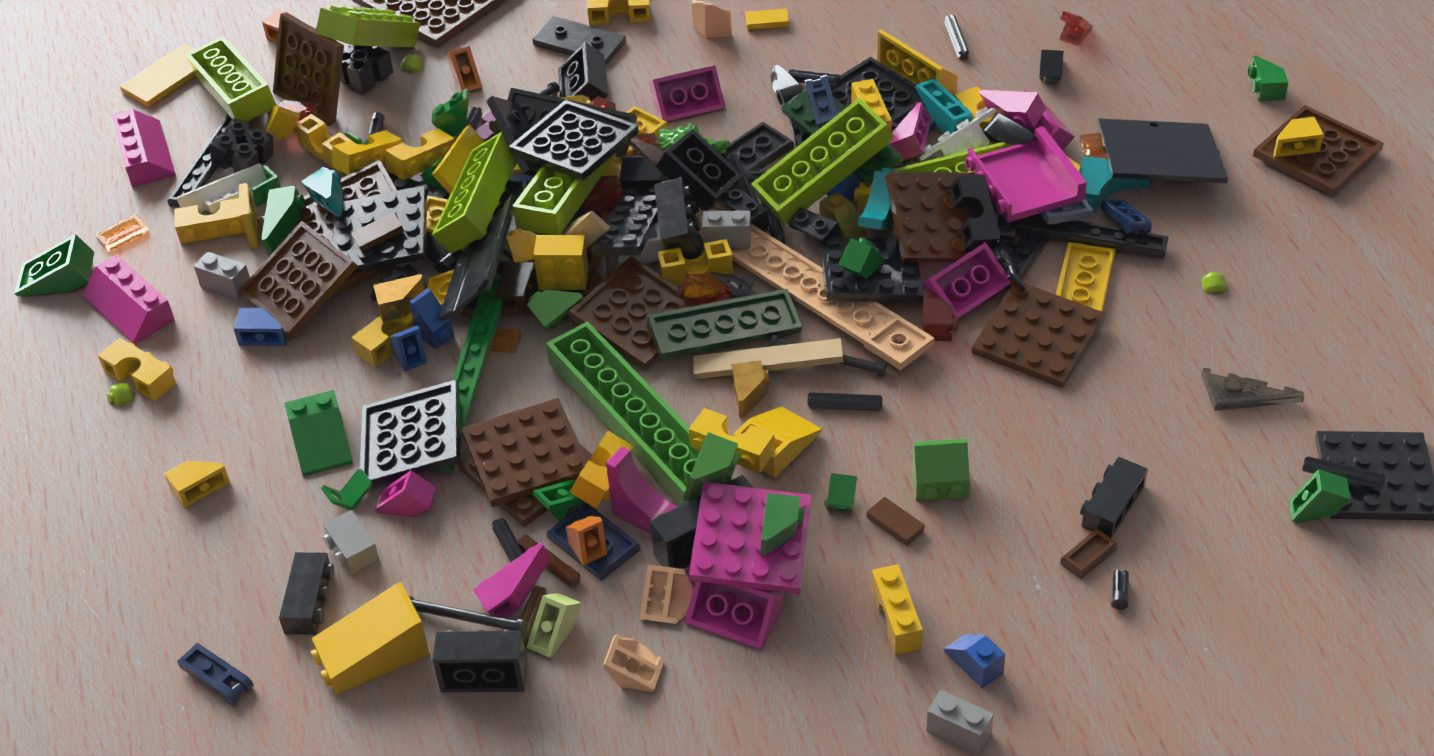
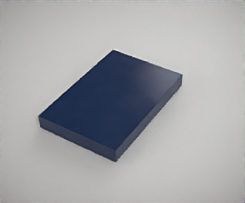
M584 503L548 530L547 538L582 565L568 544L566 527L589 516L600 517L603 521L607 555L583 567L602 581L641 550L640 544L588 503Z

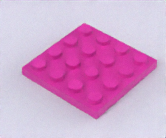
M704 482L689 570V581L800 594L812 495ZM767 493L799 496V508H805L803 525L797 524V532L794 537L767 555H760Z

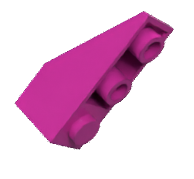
M540 542L536 546L529 548L513 562L506 564L491 577L484 579L478 586L473 588V591L490 615L507 618L520 609L551 560V557Z

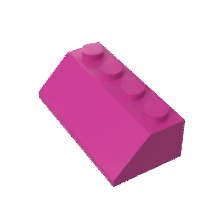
M134 109L111 114L125 169L132 187L176 176L160 120Z
M114 255L95 267L84 290L83 298L133 344H137L175 320L168 300L119 256Z

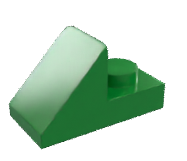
M576 479L537 489L533 492V495L559 521L566 517L568 508L586 503L570 493Z

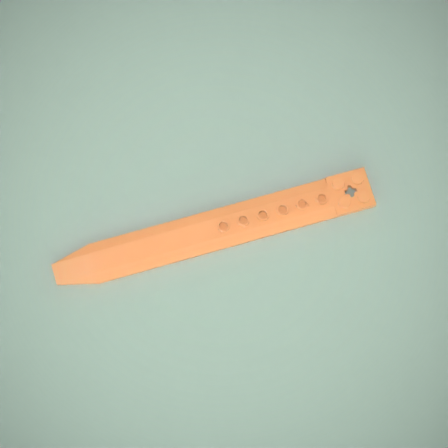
M717 203V204H716L711 210H709V211H730V210H728L727 208H725V207H723L722 205H720L719 203ZM699 208V213H696V218L698 217L701 225V231L698 232V236L703 241V211ZM752 224L751 248H730L733 261L779 290L788 289L791 298L864 344L866 349L899 370H902L934 345V337L878 302L826 301L822 268Z

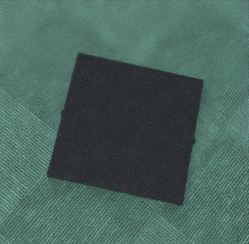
M1098 118L1097 125L1103 143L1102 148L1105 150L1112 178L1208 183L1228 182V176L1219 155L1220 152L1217 150L1208 124Z

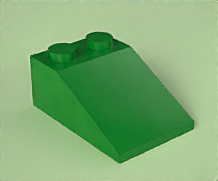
M74 234L22 263L14 294L17 297L71 292L78 287L85 286L90 279L89 276L95 251Z
M334 390L284 402L303 476L353 464Z

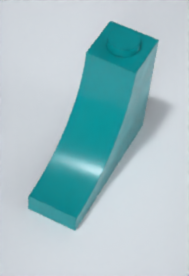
M1082 157L1079 173L1087 182L1085 199L1093 209V212L1097 213L1102 200L1115 192L1130 188H1149L1150 180L1112 178L1107 159Z
M882 168L881 172L875 171L869 199L864 212L859 216L857 226L892 231L894 219L885 176L888 172H896L895 169Z

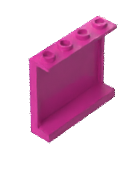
M1044 126L1035 129V136L1038 138L1036 141L1021 143L977 156L972 147H968L967 158H965L967 170L975 173V175L985 176L986 184L990 188V199L995 204L997 212L1000 215L1002 214L1007 223L1085 200L1087 182Z

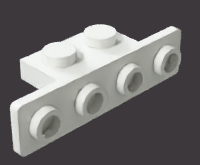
M984 107L975 113V119L970 122L966 119L956 126L958 130L952 134L949 131L937 138L938 143L933 146L930 144L926 145L923 153L915 158L917 161H922L940 150L943 156H949L968 151V147L977 149L987 146L990 142L979 126V123L996 113V109Z
M256 164L178 196L177 201L180 208L198 205L200 213L206 210L210 213H217L221 207L220 201L239 198V184L247 183L251 193L253 187L266 181L267 178L262 166Z

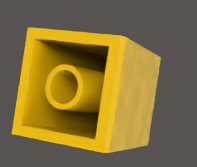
M402 582L395 584L312 638L315 647L311 651L316 666L322 665L324 670L320 671L324 684L326 687L331 685L335 695L430 655L422 621Z

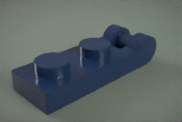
M827 74L820 76V79L805 80L818 130L838 115Z
M1123 199L1102 200L1101 209L1110 218H1114L1119 222V225L1123 226L1125 233H1135V231L1150 233L1152 229L1151 220Z
M196 643L177 661L179 668L219 694L232 706L240 699L239 696L244 691L248 692L254 686L248 676L199 643ZM234 681L236 684L232 688L227 686Z

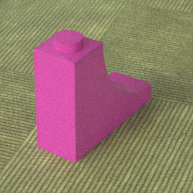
M621 446L606 462L613 515L651 534L650 520L677 508V506L660 496L645 481L633 461L631 450Z

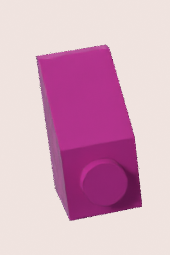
M410 471L381 491L374 511L381 514L415 517L419 513L430 509L434 502L432 497L436 487L413 471Z

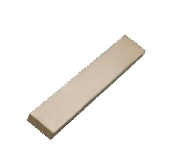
M841 338L696 355L693 356L694 377L697 380L732 375L731 364L759 360L762 362L763 370L768 371L843 362Z

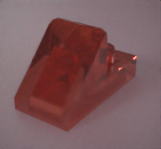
M1063 11L1060 20L1065 25L1060 35V40L1080 45L1093 26L1083 17Z

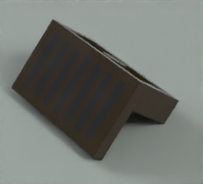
M509 262L505 264L495 292L496 299H514L518 313L528 312L527 304L530 302L529 299L534 294L537 285L534 263Z

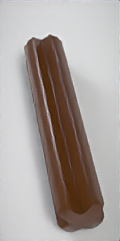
M523 535L517 541L524 553L529 548L539 544L528 535ZM547 550L551 560L547 564L546 569L571 587L579 583L581 580L580 573Z
M534 586L521 615V618L527 620V630L522 636L525 649L542 596L547 595L544 587Z

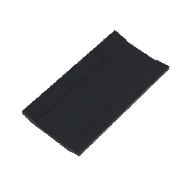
M511 194L504 207L493 215L494 218L486 229L488 231L481 240H474L467 248L461 250L438 317L441 320L454 315H460L463 308L480 293L488 292L491 289L494 276L497 274L496 269L499 267V263L508 264L511 262L510 257L513 254L505 240L514 214L512 207L515 195Z

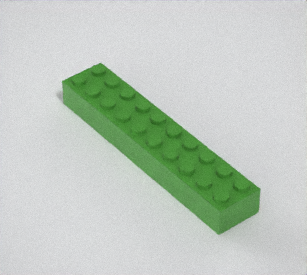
M588 321L547 342L549 364L613 434L634 446L631 453L679 505L689 502L683 500L700 453V451L690 446V427Z

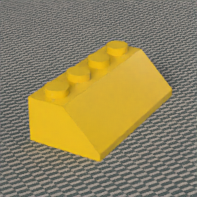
M883 30L878 31V62L916 85L935 78L952 95L957 93V75Z

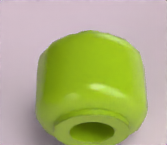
M417 54L406 55L401 63L402 70H408L412 73L418 72L424 66L421 57Z
M1209 272L1201 280L1202 288L1206 293H1222L1227 290L1223 274Z
M127 383L111 386L109 394H107L108 402L114 403L116 406H122L134 398V391Z

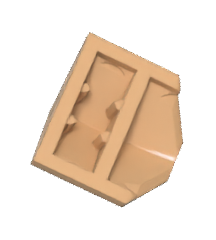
M695 0L692 2L693 26L705 38L730 37L732 35L730 10H723L703 1L697 2Z
M648 564L640 620L677 625L687 615L694 588L684 569Z
M616 634L612 639L603 668L621 688L652 693L655 690L665 660L661 656L657 657L645 645L631 638H624Z

